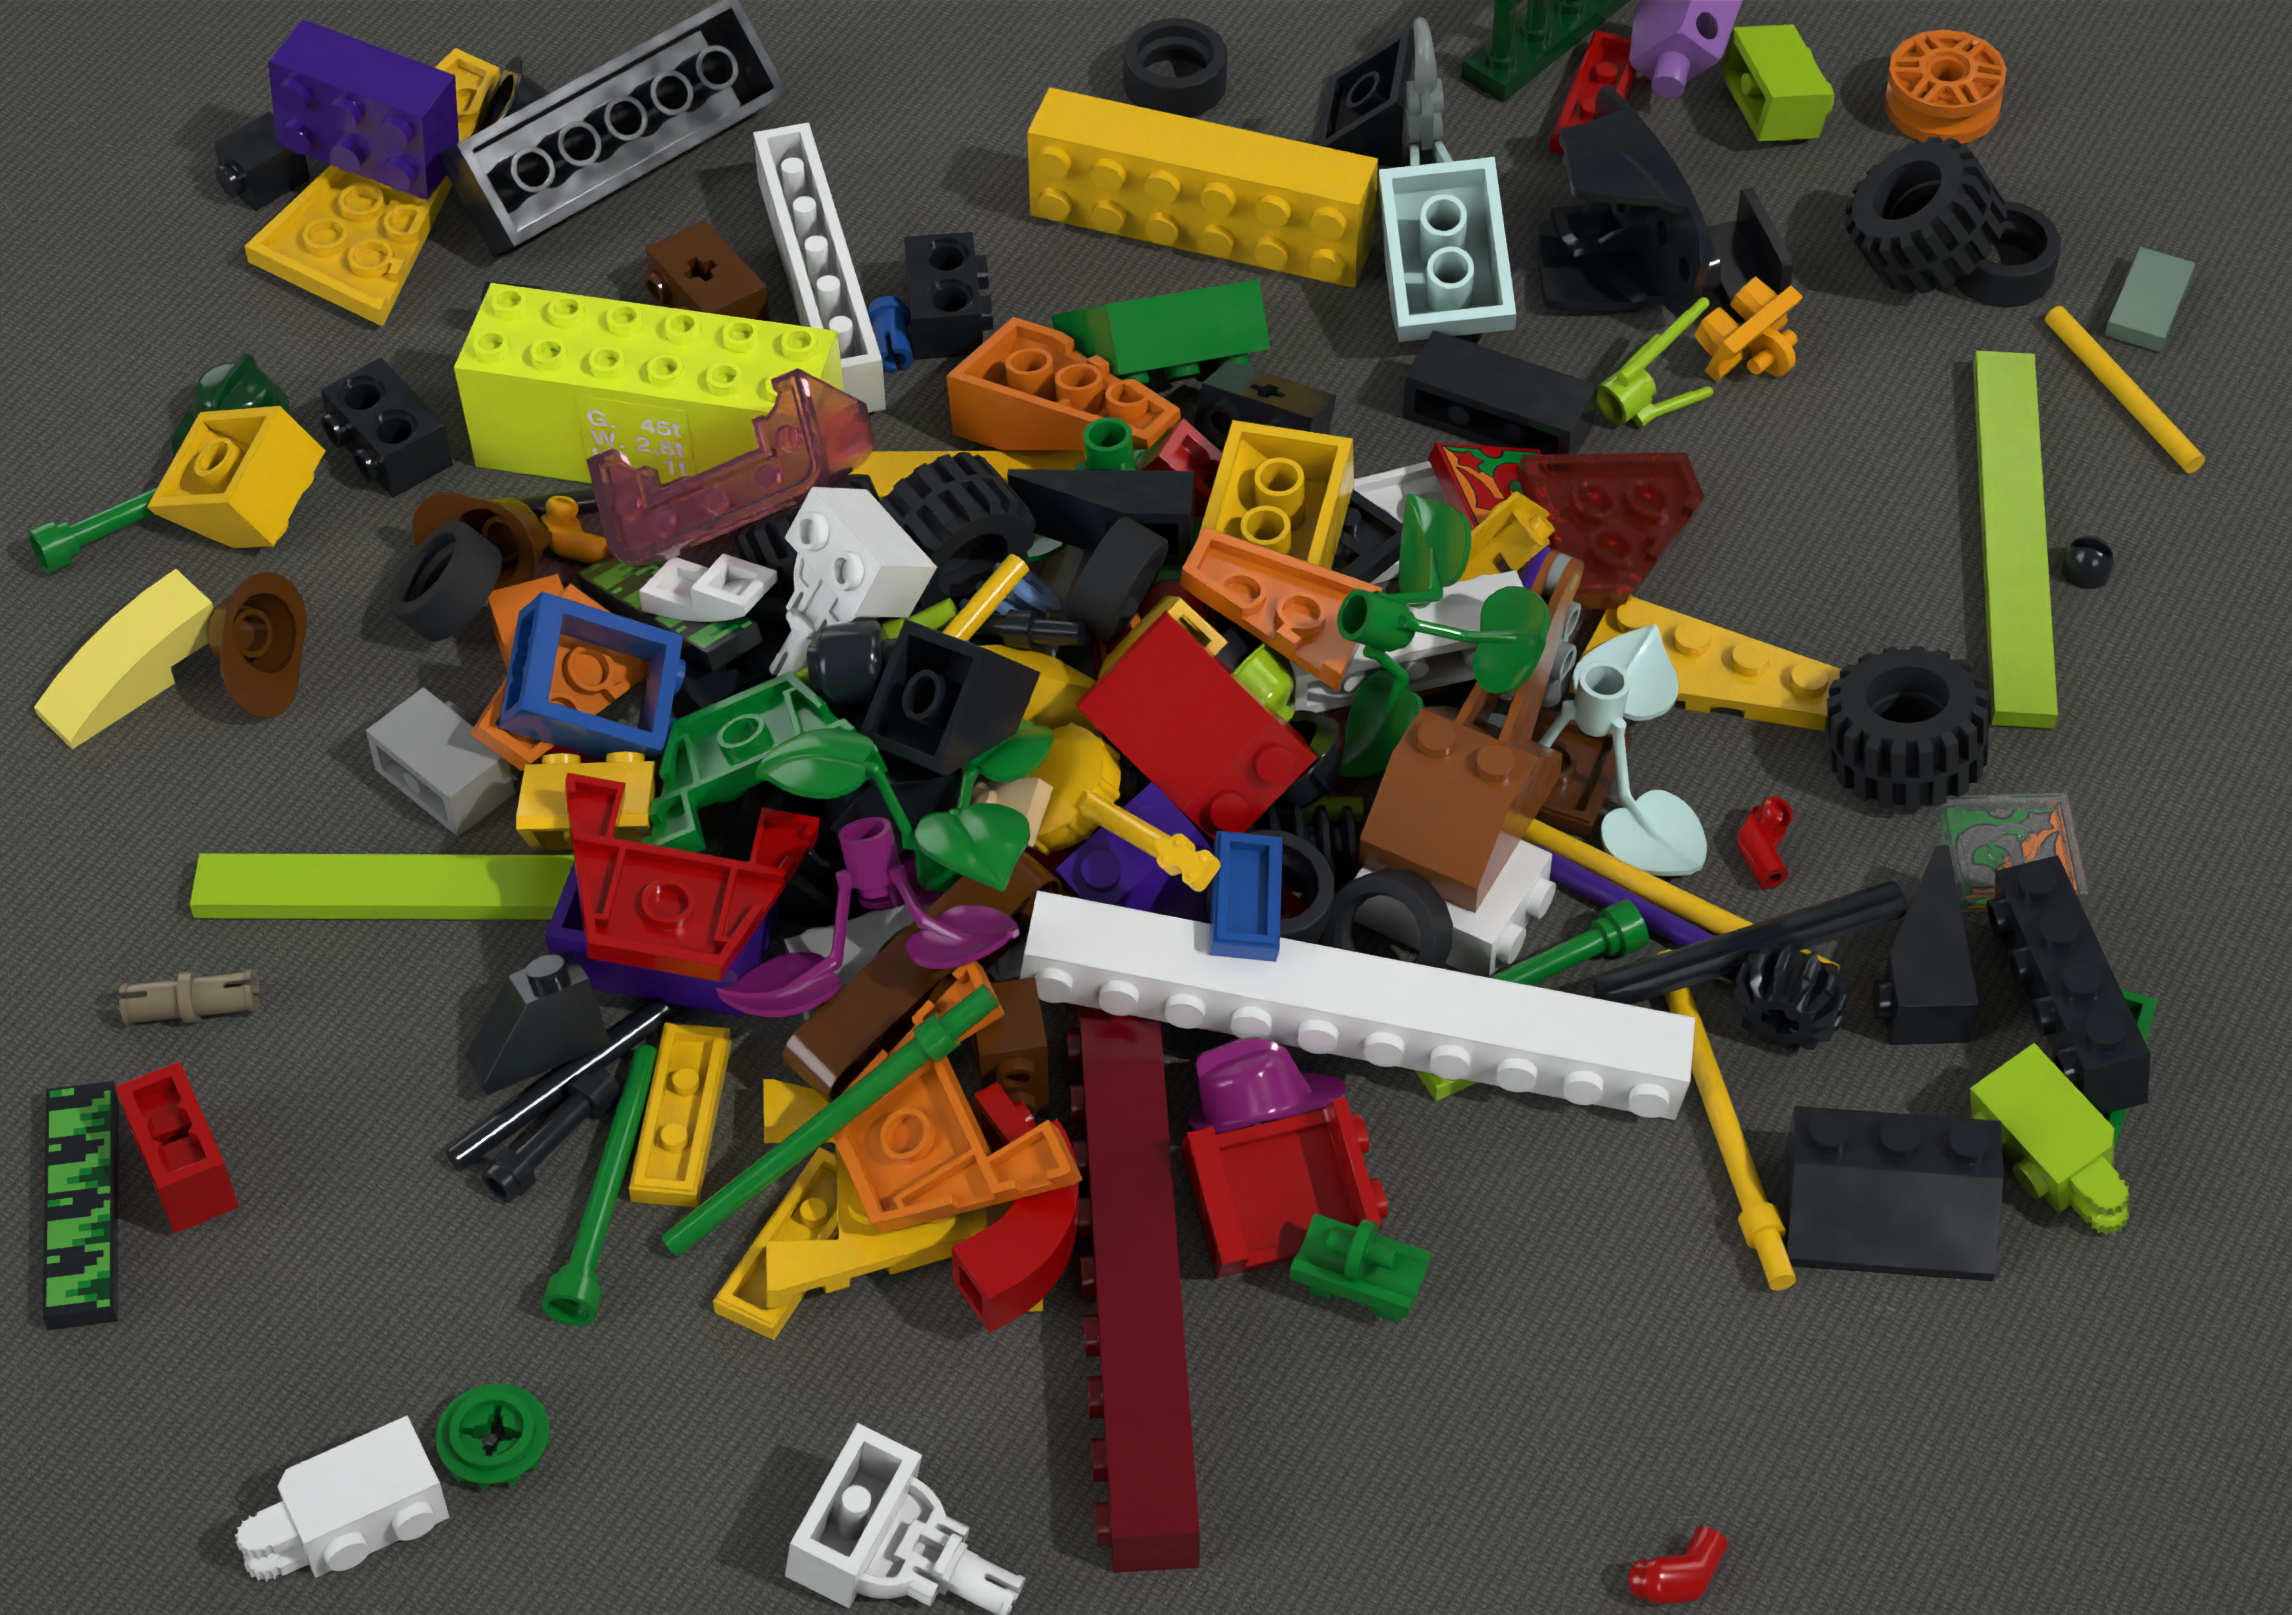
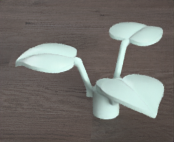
M1653 624L1619 635L1601 644L1577 663L1572 679L1574 693L1576 694L1575 700L1563 702L1561 713L1538 743L1550 748L1570 720H1575L1578 727L1587 735L1602 737L1611 734L1618 797L1623 808L1610 811L1602 821L1600 835L1605 852L1653 876L1691 875L1702 869L1707 854L1705 834L1694 811L1679 797L1664 790L1648 791L1635 801L1629 787L1624 737L1627 724L1623 717L1634 721L1656 718L1672 708L1678 695L1679 682L1676 671L1664 649L1657 625ZM1491 713L1487 722L1503 728L1507 716Z

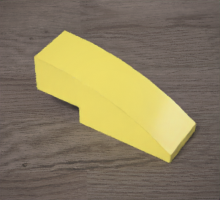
M177 569L173 570L115 614L81 647L34 706L36 714L73 750L175 684L171 667L209 643L207 634L209 619L214 611L213 603Z

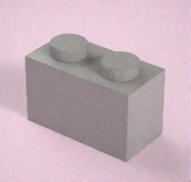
M423 687L366 729L370 751L377 772L459 837L515 794L510 769L511 763L470 735L474 727L456 704L451 701L443 703Z

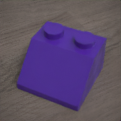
M1153 781L1123 807L1124 810L1170 836L1183 834L1195 844L1196 852L1208 850L1213 854V849L1197 828ZM1103 827L1055 869L1056 876L1062 883V888L1070 892L1074 898L1203 923L1209 921L1206 915L1207 887L1201 892L1192 890L1183 882L1182 874L1169 875L1157 864L1155 857Z

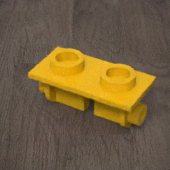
M1517 491L1507 500L1497 504L1490 511L1488 517L1471 531V550L1464 573L1457 582L1470 580L1481 575L1502 573L1497 564L1503 558L1512 570L1518 571L1528 560L1550 544L1548 537L1555 529L1546 519L1550 515L1549 512Z

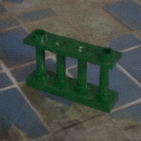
M1495 0L1492 38L1462 61L1461 78L1504 103L1631 0H1527V10L1517 18V5L1524 0Z

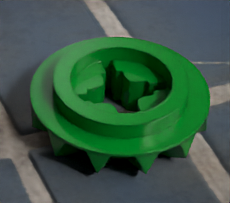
M494 1383L481 1385L461 1394L445 1409L436 1429V1447L441 1463H444L451 1471L458 1483L463 1480L476 1483L484 1492L490 1484L507 1482L515 1487L520 1475L530 1468L539 1470L541 1456L546 1447L551 1446L550 1424L545 1408L533 1394L523 1388L510 1384ZM500 1417L505 1436L510 1440L500 1441L496 1451L492 1452V1456H487L483 1441L478 1438L489 1437L492 1427H496L497 1419Z

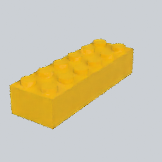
M1049 87L1027 132L1030 216L1352 288L1356 287L1374 243L1378 158Z

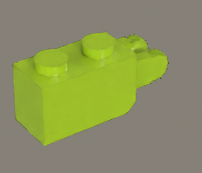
M2035 1043L1970 1088L1971 1117L1969 1119L2001 1121L2002 1153L2013 1163L2012 1170L2017 1181L2032 1198L2037 1200L2043 1196L2058 1214L2071 1205L2086 1223H2091L2092 1229H2097V1233L2103 1232L2105 1235L2113 1233L2115 1235L2116 1231L2121 1232L2122 1227L2127 1226V1220L2129 1219L2127 1201H2129V1186H2125V1180H2120L2118 1172L2113 1168L2114 1127Z

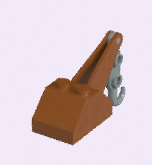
M1552 549L1540 567L1530 590L1536 592L1546 602L1550 613V628L1545 636L1546 645L1543 654L1532 675L1516 690L1503 728L1487 722L1501 694H1494L1482 689L1478 682H1476L1460 711L1447 705L1421 708L1391 754L1360 836L1358 863L1376 871L1385 868L1410 871L1430 882L1444 900L1476 913L1560 778L1563 753L1531 740L1540 707L1552 708L1558 704L1573 674L1577 650L1575 645L1568 643V637L1573 632L1581 611V604L1573 601L1583 574V561Z

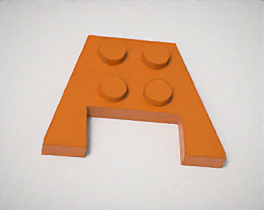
M977 961L959 966L952 973L957 980L935 1004L928 999L912 1017L915 1026L889 1054L882 1049L846 1090L915 1037L913 1029L935 1012L942 1016L982 984L992 992L998 1001L983 967ZM1000 1003L999 1007L960 1036V1042L1005 1015ZM947 1056L940 1062H936L932 1058L833 1136L871 1225L882 1233L1071 1186L1082 1180L1059 1128L1049 1120H1046L992 1154Z

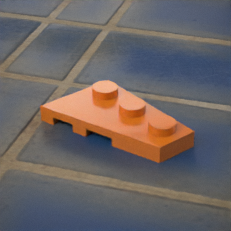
M1206 527L1203 528L1182 568L1180 587L1337 692L1360 646L1359 643L1346 640L1340 635L1337 626L1340 606L1345 597L1353 590L1362 589L1372 593L1376 590L1382 592V587Z
M571 583L558 595L559 597L609 612ZM560 634L548 701L596 715L646 677L649 661ZM506 676L470 732V735L522 771L525 764H532L555 745L498 728L507 682Z

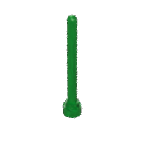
M158 487L72 525H68L65 521L55 524L50 520L28 530V539L39 564L47 574L54 573L72 565V557L81 553L80 547L155 515L147 506Z
M1623 899L1600 910L1599 918L1592 921V929L1488 978L1533 986L1600 953H1604L1607 956L1617 954L1625 957L1642 949L1649 943L1648 930L1636 906L1628 899Z
M649 1044L639 1046L633 1053L569 1263L562 1266L558 1273L553 1274L549 1278L541 1307L544 1313L551 1319L565 1325L586 1326L591 1324L596 1318L603 1291L599 1285V1277L595 1270L651 1089L658 1050Z

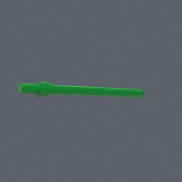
M982 984L942 1016L935 1012L914 1028L915 1037L666 1231L662 1235V1239L667 1248L677 1257L682 1255L932 1058L936 1062H940L961 1045L960 1036L999 1007V1003L992 992Z

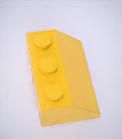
M1232 420L1199 535L1203 528L1206 527L1331 570L1354 487L1353 438Z

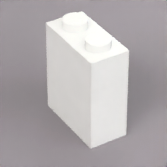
M1521 840L1476 913L1445 900L1453 922L1452 949L1445 962L1446 964L1468 974L1490 977L1495 974L1502 962L1511 964L1515 960L1526 936V925L1532 916L1539 919L1542 918L1553 899L1556 884L1549 881L1552 853ZM1363 865L1354 879L1376 872V870ZM1378 895L1367 899L1358 907L1354 915L1355 922L1420 951L1421 933L1416 918L1402 901L1393 896Z

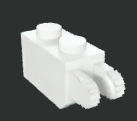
M407 1415L287 1468L277 1486L282 1501L257 1512L255 1517L249 1516V1519L246 1521L242 1520V1525L237 1527L238 1533L235 1534L237 1546L243 1553L246 1570L250 1572L252 1578L257 1577L258 1581L265 1579L267 1582L271 1578L275 1580L279 1574L284 1576L306 1565L310 1566L314 1577L317 1578L332 1570L343 1571L361 1563L368 1554L399 1540L407 1541L419 1538L428 1533L435 1524L450 1517L440 1482Z

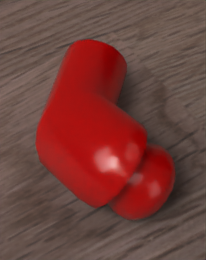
M1775 796L1767 797L1761 803V806H1755L1749 812L1736 836L1737 848L1758 884L1765 890L1779 886L1789 875L1776 849L1786 834V827L1793 821V811L1785 800Z

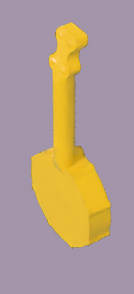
M1073 722L1067 726L1053 729V746L1049 756L1038 769L1025 776L1040 778L1053 786L1032 849L1040 851L1047 856L1051 852L1071 847L1083 839H1089L1092 832L1098 826H1101L1155 857L1157 864L1169 875L1182 874L1183 882L1196 892L1203 891L1220 869V861L1208 850L1196 852L1195 844L1183 834L1170 836L1114 804L1120 797V754L1101 737H1097L1088 729L1077 726Z

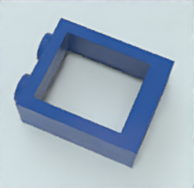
M542 591L519 611L498 728L606 760V755L609 753L637 752L645 755V761H653L665 753L672 722L676 720L670 715L673 696L679 691L686 671L685 660L680 659L683 635ZM560 634L649 661L638 728L548 701Z

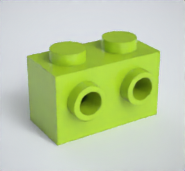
M1794 24L1733 27L1719 72L1758 141H1791L1794 139L1819 138L1826 116L1830 114L1833 108V88L1824 78L1813 59L1810 48L1806 47Z

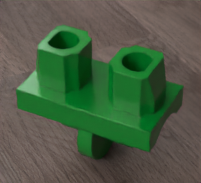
M1314 1213L1304 1242L1290 1267L1289 1279L1305 1284L1308 1293L1329 1300L1340 1296L1369 1306L1372 1309L1373 1315L1397 1322L1401 1318L1408 1319L1431 1264L1432 1252L1378 1235V1223L1368 1219H1363L1359 1226L1355 1227Z

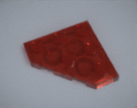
M1686 452L1522 455L1515 470L1524 496L1546 509L1550 514L1546 519L1552 524L1555 531L1548 537L1550 544L1547 547L1584 562L1583 574L1573 601L1581 604V610L1618 609L1619 606L1625 605L1695 516L1704 499L1703 492Z

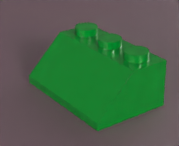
M1259 279L1109 303L1051 315L1053 328L1074 339L1076 351L1087 358L1097 354L1109 362L1111 374L1121 380L1135 379L1140 383L1150 382L1148 370L1164 368L1165 379L1200 373L1198 361L1214 359L1215 370L1219 369L1227 361L1244 366L1250 365L1248 353L1270 349Z

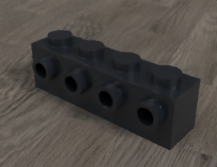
M2059 855L1996 870L1995 898L1987 900L1986 903L1989 922L1994 935L1997 938H2003L2008 950L2009 965L2017 986H2024L2027 992L2035 1028L2041 1037H2047L2052 1049L2053 1063L2101 1114L2148 1103L2151 1054Z

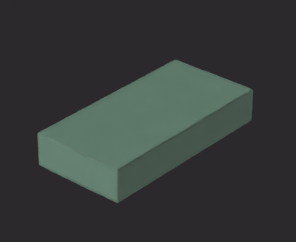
M2140 247L2108 321L2105 336L2161 353L2192 279L2196 263Z

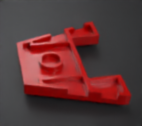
M567 772L565 800L587 957L721 982L817 842L820 818L762 808L750 861L748 862L615 838L625 801L626 783Z

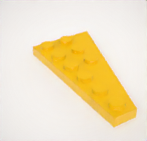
M455 48L435 68L455 75L459 142L478 133L484 121L492 93L501 75L499 67ZM330 165L244 246L248 262L383 327L442 208L452 183L449 177L446 176L427 201Z

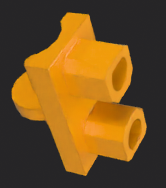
M1755 276L1740 289L1730 303V306L1747 322L1740 327L1721 307H1717L1702 320L1694 333L1695 338L1713 357L1705 372L1718 382L1752 354L1753 357L1747 362V367L1753 374L1759 375L1765 370L1776 377L1785 375L1795 366L1796 356L1793 346L1798 342V338L1790 329H1786L1783 333L1779 331L1788 322L1787 313L1801 302L1803 296L1791 285L1781 294L1777 295Z

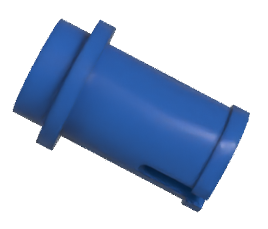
M882 296L876 298L870 303L867 312L882 358L883 371L898 372L895 353H899L901 367L905 370L912 365L914 360L907 332V326L911 321L910 310L897 297Z

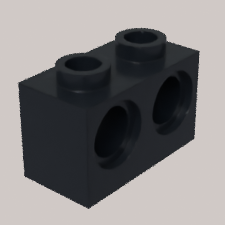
M973 232L904 237L914 360L969 356L983 344L982 331L993 330L991 295L980 296L979 290L989 289L986 254L975 255Z
M381 357L320 389L326 412L321 417V423L329 440L337 448L345 446L353 455L354 462L362 476L368 482L376 480L392 498L453 465L445 424Z

